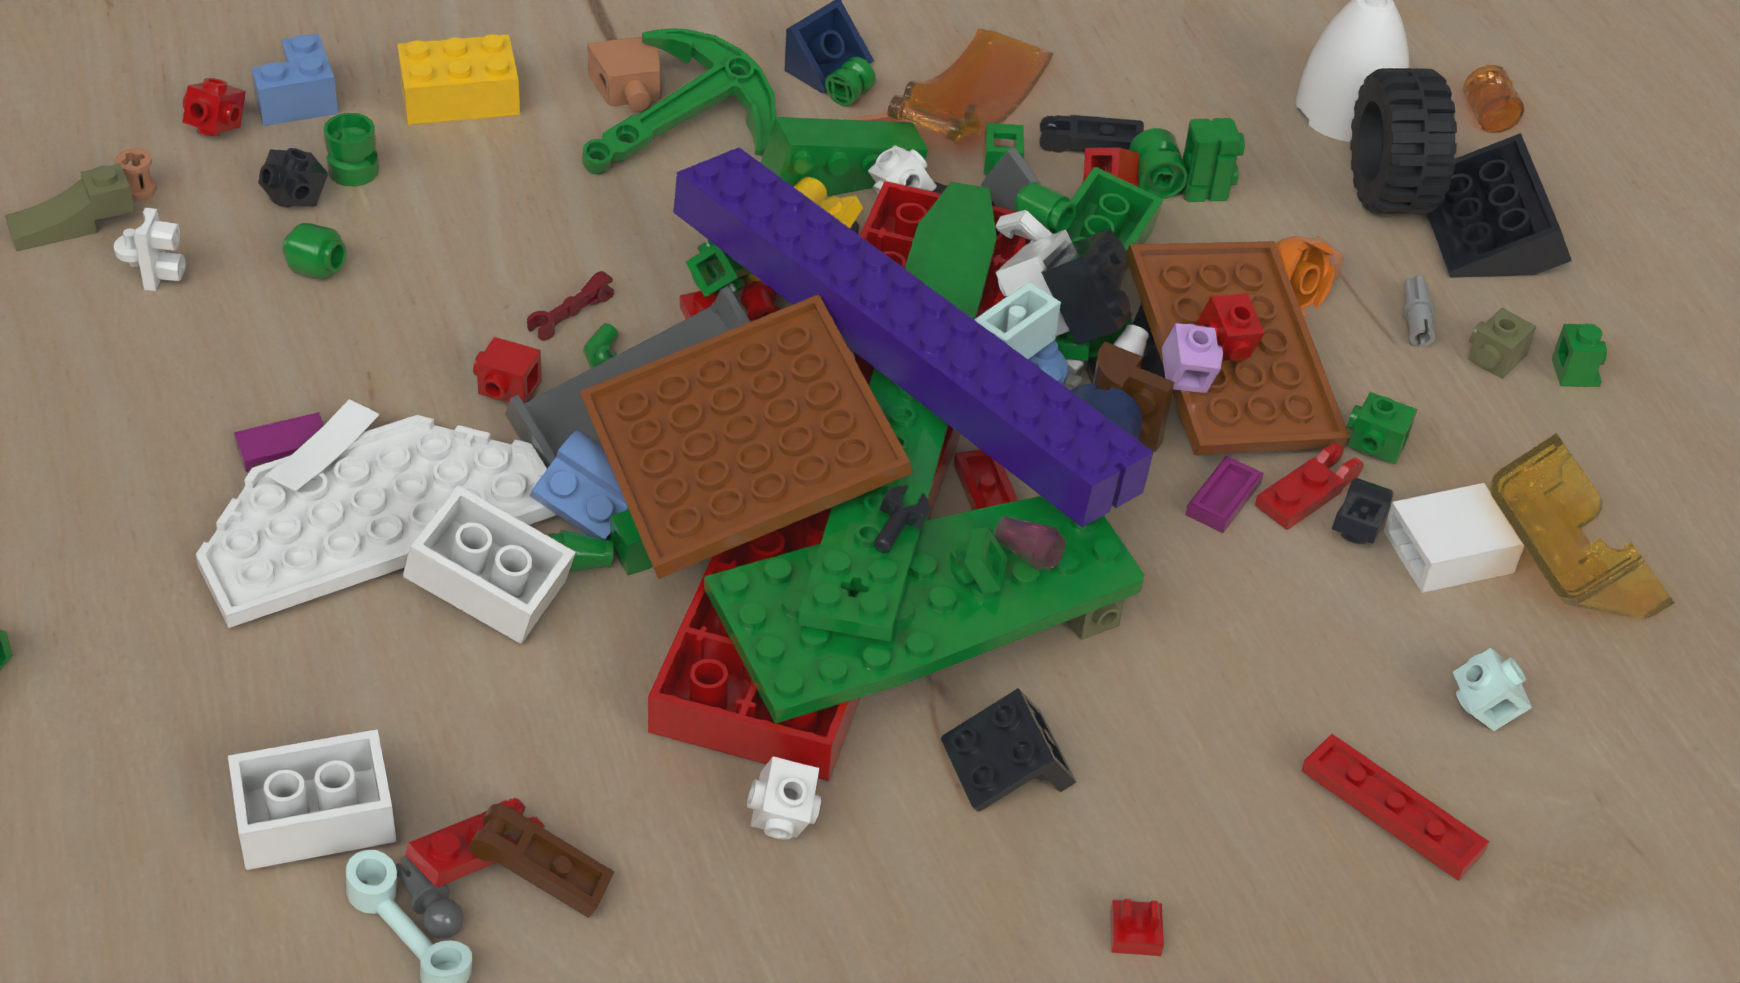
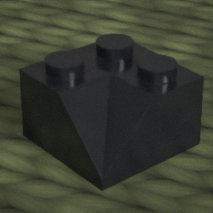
M1111 228L1070 243L1041 272L1052 296L1061 302L1060 312L1076 345L1119 331L1132 316L1129 298L1124 291L1120 290L1128 266L1126 250L1122 242L1116 239Z

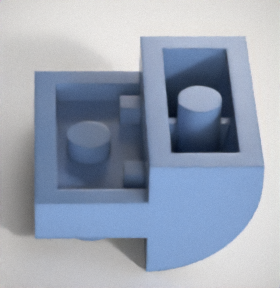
M579 430L573 432L560 447L556 458L530 493V497L588 536L607 540L611 533L610 515L629 510L602 445Z

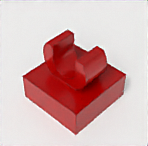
M1126 898L1123 901L1112 900L1110 909L1111 953L1161 956L1164 946L1162 903L1151 900V902H1136Z

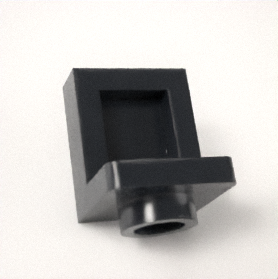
M1354 478L1350 483L1345 501L1336 514L1332 530L1341 532V536L1347 541L1357 544H1365L1366 542L1373 544L1382 529L1393 497V491L1365 480Z

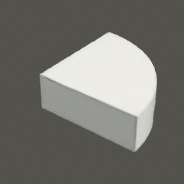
M1027 210L1000 216L995 226L999 232L1012 239L1013 235L1016 234L1030 239V243L1052 235Z

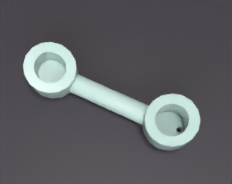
M363 850L353 855L346 865V896L349 902L361 912L369 914L378 913L420 960V980L422 983H466L472 974L471 950L463 943L451 940L433 944L394 901L397 889V869L393 860L385 853L377 850Z

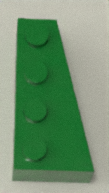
M775 117L761 164L793 187L805 177L815 178L825 186L827 196L873 188L876 182L868 170L876 163L881 153L895 145L907 151L915 150L924 160L929 149L913 122Z

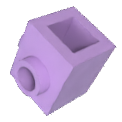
M1175 323L1161 348L1165 378L1175 382L1173 388L1175 390L1207 393L1221 369L1223 358L1222 347L1217 345L1215 328Z

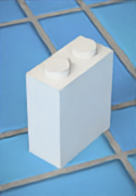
M1485 483L1393 501L1383 530L1421 593L1512 574L1516 570L1525 545L1521 533L1513 527L1503 512L1501 503L1493 497Z

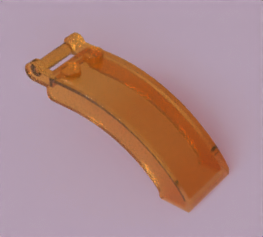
M978 28L975 37L965 51L943 73L927 81H909L904 94L895 95L890 101L887 115L896 120L904 118L943 133L945 139L955 143L963 140L964 136L985 134L986 123L1001 124L1020 106L1046 70L1052 59L1053 52L991 29Z

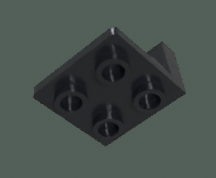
M1019 688L941 737V741L965 793L976 811H982L1035 777L1041 782L1048 779L1060 792L1076 783L1041 711Z

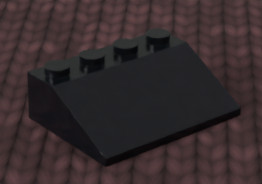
M1521 133L1454 159V173L1450 177L1451 184L1449 190L1444 194L1445 199L1436 209L1427 214L1450 278L1536 275L1572 261L1561 228Z

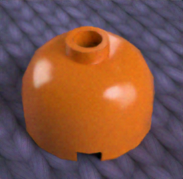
M1301 236L1287 237L1278 241L1276 246L1301 310L1311 304L1318 308L1328 295L1335 277V267L1329 265V255L1334 256L1333 250L1324 242Z

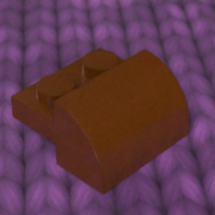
M1104 342L1097 355L1093 384H1097L1095 389L1109 391L1110 386L1123 390L1137 402L1142 413V429L1139 441L1150 450L1156 452L1163 441L1175 382L1141 369L1142 356Z

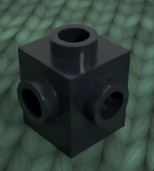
M289 148L287 150L270 149L266 162L260 170L258 183L268 194L270 200L279 206H316L329 173L311 152H304L296 148Z

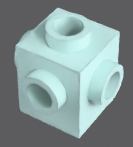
M1492 648L1474 655L1467 663L1453 671L1460 688L1456 691L1460 704L1469 714L1493 731L1532 708L1521 684L1526 681L1522 669L1514 659L1508 658L1506 660Z

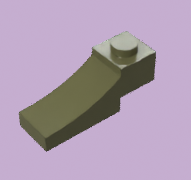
M121 164L99 166L92 170L80 172L81 179L59 195L36 206L5 215L16 252L97 233L96 220L135 212L130 186Z

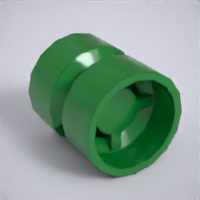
M343 113L330 118L325 123L323 129L325 148L328 152L326 158L330 178L337 184L352 187L365 185L373 181L378 175L379 165L375 148V126L372 120L359 113Z
M1151 128L1141 132L1133 139L1129 150L1139 153L1138 182L1140 188L1162 199H1167L1179 193L1187 183L1188 174L1175 136L1168 130Z

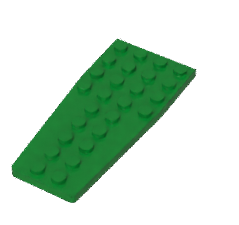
M1042 496L926 520L920 531L891 642L798 625L799 609L820 544L705 576L704 589L774 723H779L909 683L1136 595L1142 590L1144 573L1104 515L1081 527ZM988 526L1005 552L1007 562L1001 591L984 594L975 580L967 584L958 583L951 572V567L962 565L955 555V550L968 545L971 530ZM850 590L848 591V596L857 597L860 591Z

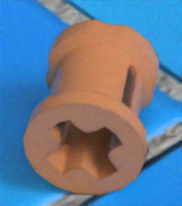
M131 148L120 152L115 158V164L120 163L130 186L132 200L141 201L152 197L157 190L155 180L150 176L149 168L152 165L150 153L140 148Z

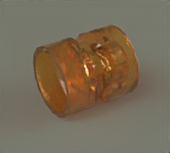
M1497 65L1480 67L1465 80L1463 86L1464 95L1473 109V114L1479 126L1484 131L1501 133L1511 129L1521 120L1524 113L1523 102L1503 67Z

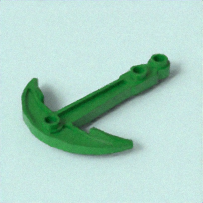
M677 28L643 32V43L666 51L686 64L693 57L706 67L708 71L640 115H632L603 132L602 139L588 141L583 147L582 163L590 173L602 174L611 167L613 161L622 162L650 145L652 139L730 96H736L746 108V124L753 136L755 154L762 156L776 117L774 92L763 70L747 53L716 35Z

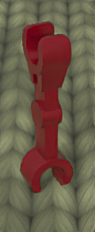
M603 271L595 273L581 289V292L573 297H567L558 307L550 312L536 311L530 314L527 318L528 331L531 332L541 326L538 329V338L541 341L549 340L555 334V325L569 316L577 315L588 304L605 302L612 298L614 290L608 284L613 282V278Z

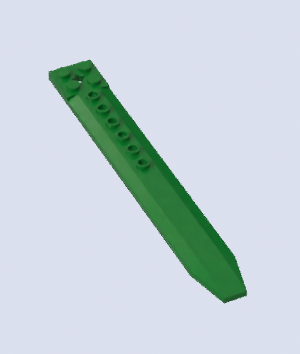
M951 182L918 224L905 265V269L973 319H976L996 247L997 236L990 188ZM874 368L869 387L905 451L913 474L831 508L799 609L798 625L891 642L921 530L914 526L906 525L889 552H878L874 547V540L890 517L888 514L880 511V507L888 490L898 486H908L903 500V508L916 505L922 493L929 500L948 424ZM850 590L860 591L857 597L848 596V591Z

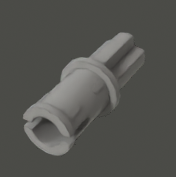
M1416 275L1414 278H1408L1404 283L1406 305L1403 308V315L1408 320L1410 343L1416 346L1418 334L1419 347H1425L1432 344L1436 338L1432 321L1435 307L1429 299L1428 284L1424 282L1422 276Z

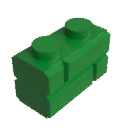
M1208 118L1191 119L1189 122L1182 158L1188 178L1186 185L1181 190L1184 200L1187 202H1205V199H1208L1210 202L1227 201L1231 186L1237 185L1239 173L1236 160L1237 156H1243L1245 140L1243 133H1238L1236 124L1231 118H1214L1213 121H1210Z

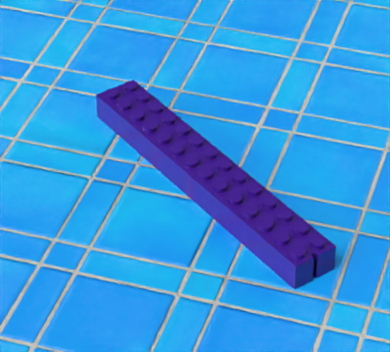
M740 147L677 172L674 214L791 304H796L819 294L848 348L1079 526L1084 527L1109 513L1111 505L1117 508L1143 493L1154 453L1152 450Z

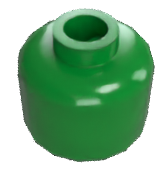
M301 223L294 227L283 241L282 250L288 267L294 273L317 279H327L339 271L345 262V244L342 242L339 233L333 228L311 223Z

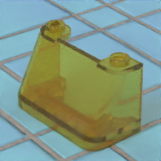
M1557 433L1500 469L1493 476L1490 482V492L1493 499L1555 594L1565 604L1637 619L1650 618L1674 604L1668 592L1632 542L1624 546L1625 549L1609 547L1601 538L1592 544L1590 543L1581 528L1598 517L1602 510L1603 501L1597 489Z

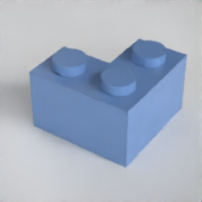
M319 34L298 35L294 38L282 39L284 62H272L263 66L251 67L256 105L263 126L338 114L335 79Z

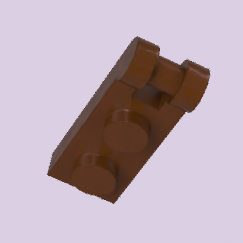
M493 804L489 807L483 819L484 829L476 831L470 842L469 848L472 854L484 861L494 860L589 918L598 908L614 871L503 804ZM508 835L511 838L515 839V844L503 838L502 836Z

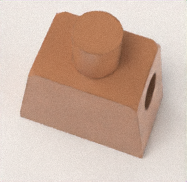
M642 36L587 43L588 75L608 105H629L634 111H642L650 105V102L657 101L660 98V66L657 47L643 43Z

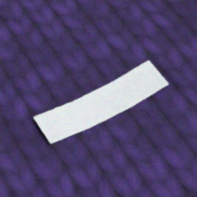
M349 399L317 433L264 476L296 492L352 445L380 414Z

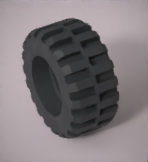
M1377 69L1364 79V84L1360 86L1358 91L1359 97L1354 105V119H1352L1351 123L1352 140H1350V150H1352V160L1350 161L1351 170L1354 174V188L1358 190L1357 197L1367 210L1375 214H1428L1436 209L1445 199L1444 194L1449 190L1451 184L1450 177L1454 173V154L1457 151V143H1455L1457 122L1454 117L1456 110L1455 104L1451 100V89L1446 85V79L1433 69Z

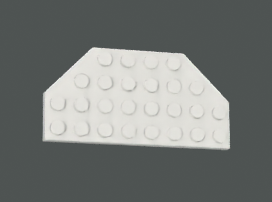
M415 415L363 432L328 467L296 492L264 476L289 456L253 467L244 479V489L237 499H231L216 522V532L209 543L203 542L196 553L198 568L228 628L405 568L411 544L457 485L527 525L556 516L557 514L530 497L531 490L547 470L531 443L514 439L512 444L492 440L488 432L457 425L456 429L452 430L434 425V419Z

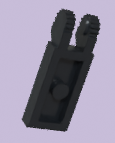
M1047 115L1040 122V132L1042 134L1039 142L1045 151L1048 150L1049 152L1053 151L1056 153H1061L1067 148L1085 152V148H1123L1129 150L1133 139L1144 131V122L1141 120L1080 115Z

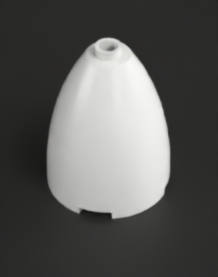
M1351 0L1331 20L1319 37L1304 68L1295 101L1296 108H1300L1304 115L1309 118L1308 125L1317 132L1337 140L1350 142L1352 140L1351 123L1355 113L1354 105L1355 101L1358 100V91L1360 86L1364 84V79L1380 68H1410L1406 32L1393 0Z

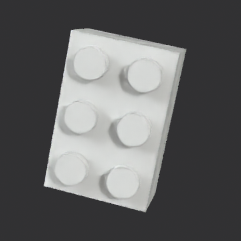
M457 485L411 544L403 577L522 644L566 582L576 552Z
M378 729L228 756L238 834L246 870L397 842L392 803Z

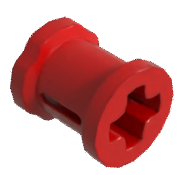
M763 281L752 282L745 286L740 293V301L748 311L747 317L750 322L780 310L775 305L776 292Z

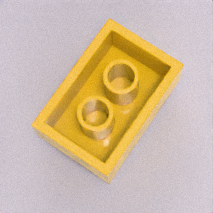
M489 34L484 37L472 38L452 37L447 40L435 41L416 40L397 44L400 81L408 125L520 115L519 79L509 34Z

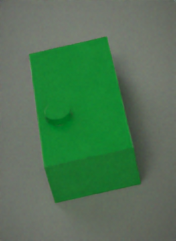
M1094 167L1070 200V203L1076 207V215L1067 233L1071 241L1075 242L1111 228L1116 239L1122 242L1127 251L1130 244H1144L1152 233L1164 199Z

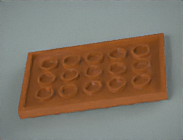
M1275 241L1129 245L1126 251V260L1162 364L1161 348L1175 323L1198 326L1197 320L1211 296L1248 293L1265 332L1250 358L1242 361L1222 360L1221 369L1207 393L1173 389L1172 393L1194 455L1319 449L1330 446L1333 443H1337L1342 447L1346 445L1350 439L1349 433Z

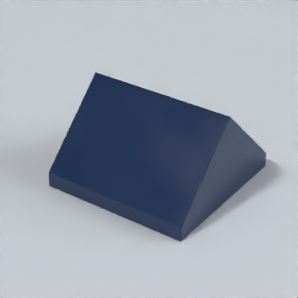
M833 0L786 29L784 71L820 93L827 91L825 87L826 78L835 70L840 69L850 58L860 57L869 64L874 62L841 0Z

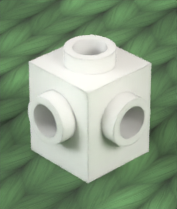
M895 145L881 153L876 163L868 170L876 182L873 188L877 194H879L884 181L933 191L937 187L925 171V168L928 166L926 161L913 149L907 151Z
M772 757L760 772L759 780L754 779L749 791L747 808L753 809L751 826L763 829L764 833L772 838L790 839L792 837L797 838L809 824H814L821 806V796L815 795L819 768Z

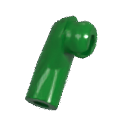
M604 323L583 347L584 355L591 368L617 356L616 351L613 354L609 351L611 345L619 336L617 329L611 324Z

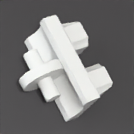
M145 208L143 211L145 222L135 230L132 228L124 230L123 236L114 242V252L119 260L129 262L130 266H140L144 290L156 291L161 280L180 281L185 271L186 263L184 255L165 252V250L176 251L180 242L179 224L159 221L157 209Z

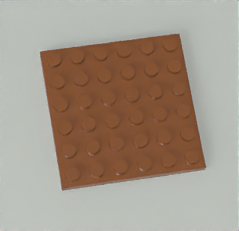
M819 294L579 391L658 579L913 474L905 451Z

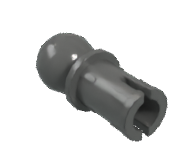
M406 856L403 857L401 860L409 871H406L402 864L397 863V877L402 881L412 897V909L417 914H423L425 930L433 937L439 939L450 938L462 926L463 913L461 907L453 900L448 899L450 891L446 884L438 888L435 887Z

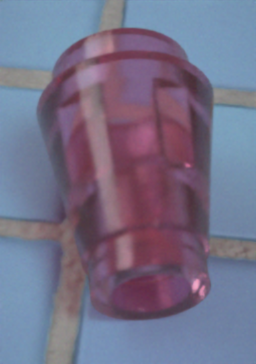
M1005 516L999 521L995 530V538L998 542H1001L1037 570L1042 568L1050 570L1054 568L1063 556L1066 541L1064 536L1059 534L1056 527Z

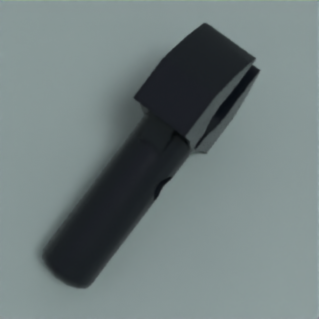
M898 486L888 490L883 498L880 511L888 514L890 517L874 540V547L878 552H889L906 525L922 529L930 511V505L924 493H922L916 505L903 508V500L908 486Z

